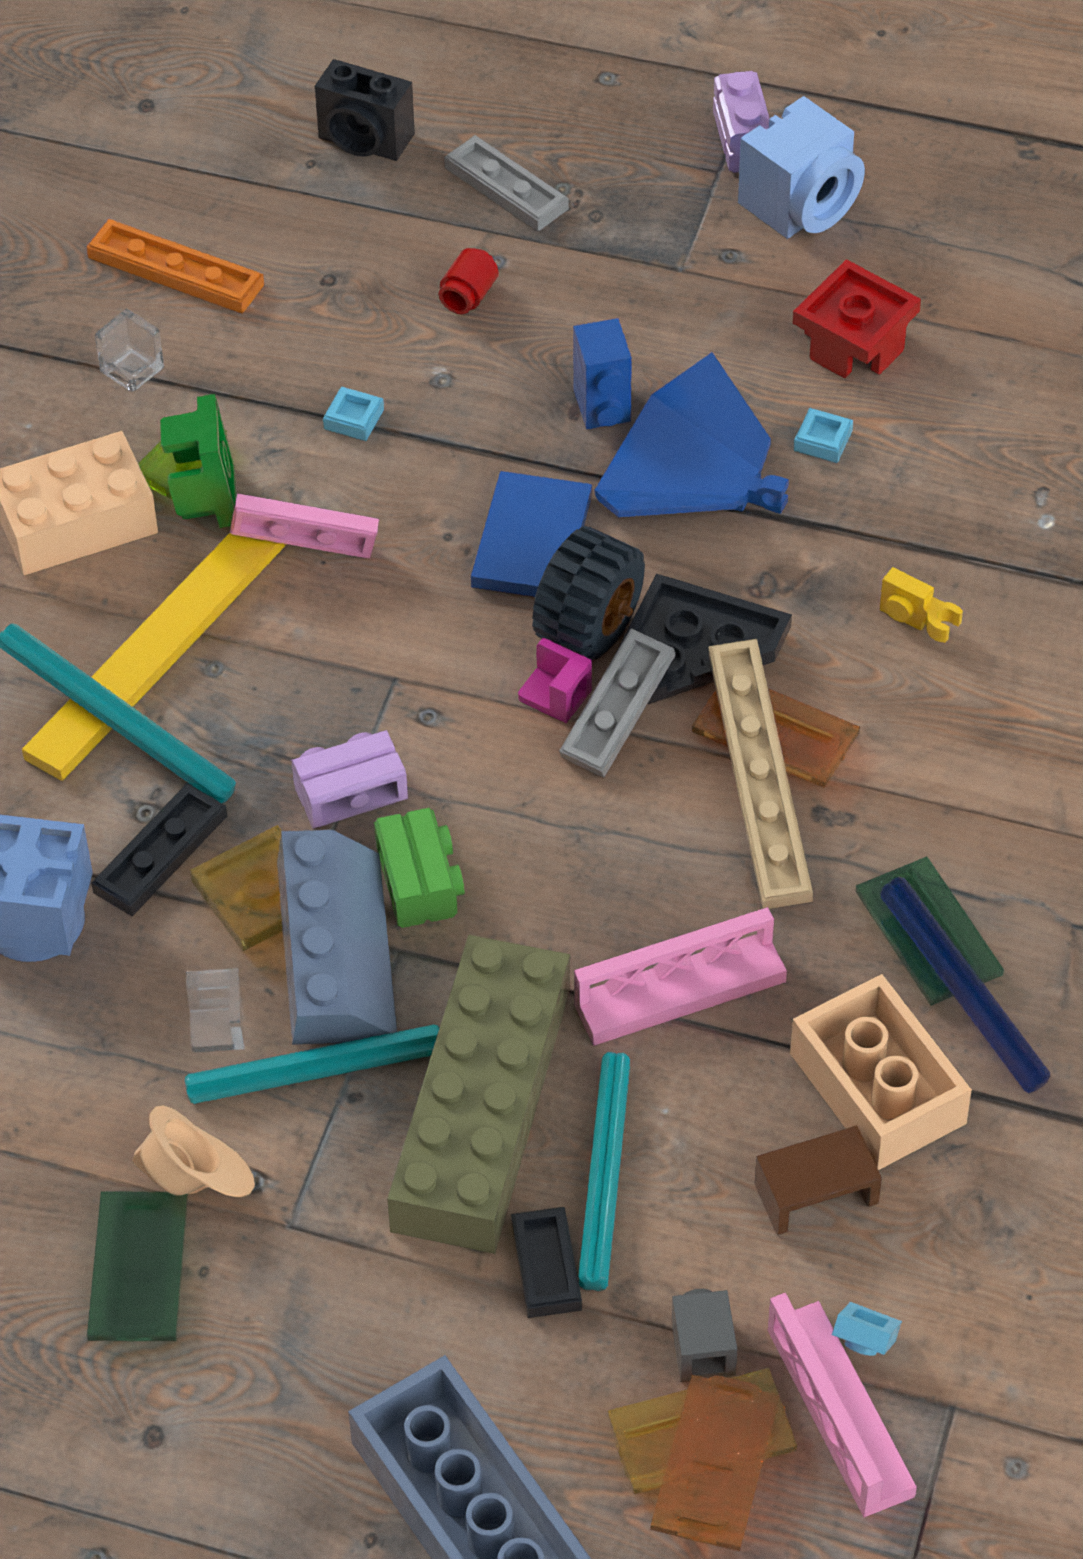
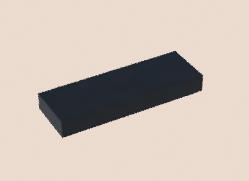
M186 783L91 882L93 893L133 917L227 817L226 805Z

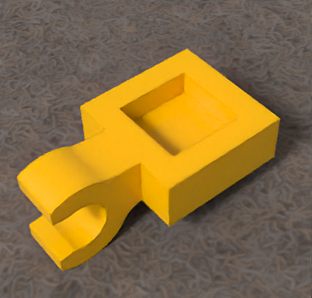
M894 567L882 579L879 610L888 614L894 620L904 622L920 631L926 625L928 635L938 642L946 643L949 639L950 627L941 622L947 621L959 627L963 610L956 604L944 602L933 597L934 587Z

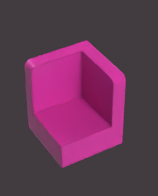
M542 638L536 645L537 668L518 691V700L567 724L592 691V660L546 638Z

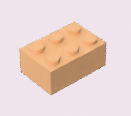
M123 431L0 468V523L23 575L158 533L153 494Z
M883 974L793 1019L791 1056L843 1126L850 1128L858 1125L878 1170L967 1124L972 1089Z

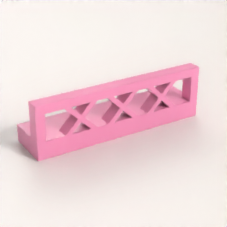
M769 908L754 911L574 970V1006L593 1046L785 983L787 970L772 943L774 918ZM757 931L755 935L740 939L745 934ZM705 948L702 952L691 955L696 950ZM658 963L653 968L643 971L647 966ZM609 979L603 985L590 988L592 984Z
M786 1293L770 1298L768 1332L863 1517L914 1498L917 1487L839 1338L832 1335L833 1327L820 1302L817 1301L794 1310Z

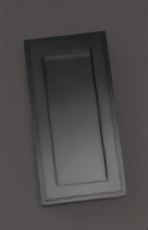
M565 1207L511 1214V1224L527 1317L534 1318L582 1311V1298Z

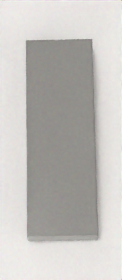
M476 135L444 157L445 169L537 232L569 210L568 197Z
M630 629L560 748L561 758L604 778L674 659V648L634 629Z

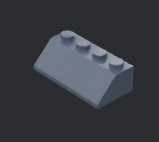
M334 830L282 831L277 867L292 1045L345 1043L397 1032L379 853Z

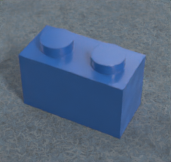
M619 318L573 326V390L586 430L631 422L632 357Z

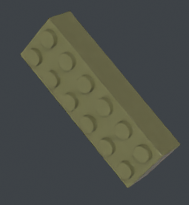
M468 935L387 1198L391 1233L493 1254L496 1253L570 992V954Z

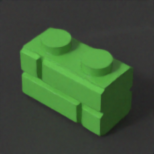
M430 808L410 811L405 816L395 814L377 818L376 822H374L376 848L380 855V863L397 926L405 928L424 924L426 920L434 922L453 918L457 914V896L464 895L465 891L459 865L449 866L447 856L453 855L448 826H438L434 810Z

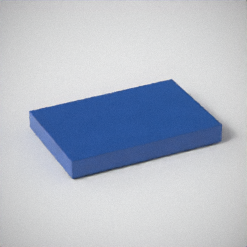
M500 471L471 573V587L535 597L543 573L556 550L576 529L579 530L585 525L592 498V484Z

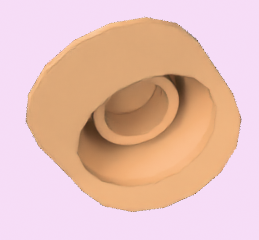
M164 1105L153 1108L149 1114V1124L152 1131L133 1156L134 1165L168 1193L176 1196L194 1194L207 1187L224 1195L238 1198L247 1196L252 1192L255 1187L254 1175L248 1164L236 1151L195 1126L175 1109Z

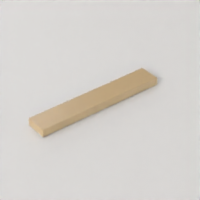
M757 639L709 646L710 664L762 909L813 902L812 886Z

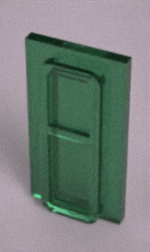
M928 856L856 885L855 892L930 1006L1003 976V967Z
M101 1191L87 1329L88 1341H177L188 1194L176 1196L168 1192Z

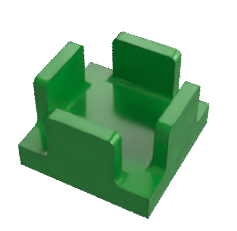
M216 394L197 397L196 411L163 417L160 420L163 452L172 453L177 464L201 460L202 463L201 468L170 473L167 476L168 486L176 514L182 516V519L216 514L219 528L231 526L237 497L235 465Z

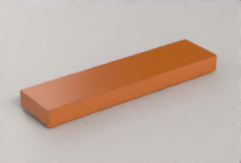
M111 219L107 220L86 247L89 259L241 314L244 313L264 286V276L262 273Z

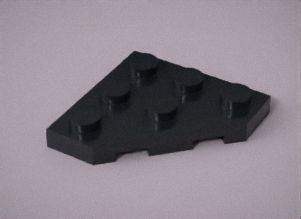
M656 573L621 644L630 629H634L674 648L675 657L647 703L651 704L713 683L714 678L709 659V646L757 639L762 664L766 665L775 662L791 628L792 614Z

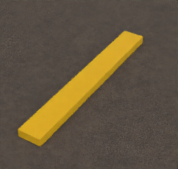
M229 533L91 677L133 707L287 544ZM69 699L22 748L23 758L25 761L63 781L112 728L75 701Z

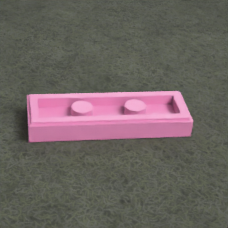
M237 493L230 533L370 558L377 535L379 519Z

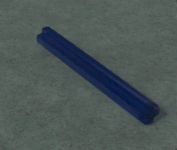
M897 877L883 886L880 893L884 903L1024 1091L1032 1093L1042 1088L1051 1077L1050 1071L907 880Z

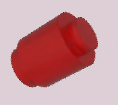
M466 248L460 252L440 281L438 296L441 303L448 310L456 314H466L479 306L499 275L498 266L493 257L482 249Z

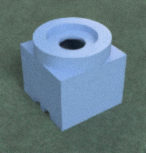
M805 96L785 108L782 114L783 119L774 115L769 119L768 129H764L759 125L741 137L738 203L787 239L802 229L809 233H820L836 224L857 198L865 175L863 161L853 153L854 131Z

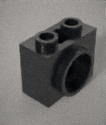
M333 59L314 86L318 137L320 139L334 142L339 148L355 156L365 157L374 154L394 161L399 159L415 134L413 87L411 81Z

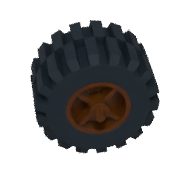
M582 526L579 530L576 529L556 550L540 580L532 615V627L535 635L541 639L546 638L588 659L596 660L600 658L621 636L637 606L644 581L645 561L643 552L636 547L588 526Z

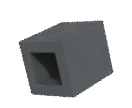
M694 1289L683 1295L672 1296L671 1325L680 1382L736 1376L737 1343L728 1290L712 1292L708 1289Z

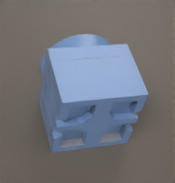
M0 815V954L24 962L42 961L57 955L70 956L73 943L81 934L84 926V903L93 874L84 824Z

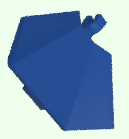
M711 352L650 396L596 486L595 496L602 505L617 517L732 509L743 512L748 502L781 514L788 502V495L784 493L789 486V479L776 475H768L761 479V471L771 445V438L718 359Z

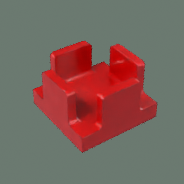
M846 259L793 311L792 324L803 329L804 334L811 337L809 357L813 362L846 378L852 372L853 357L865 364L872 360L871 371L880 375L903 352L907 325L920 312L921 299Z

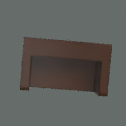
M858 1125L756 1156L754 1184L777 1235L788 1232L789 1214L791 1211L860 1190L868 1207L879 1204L882 1177Z

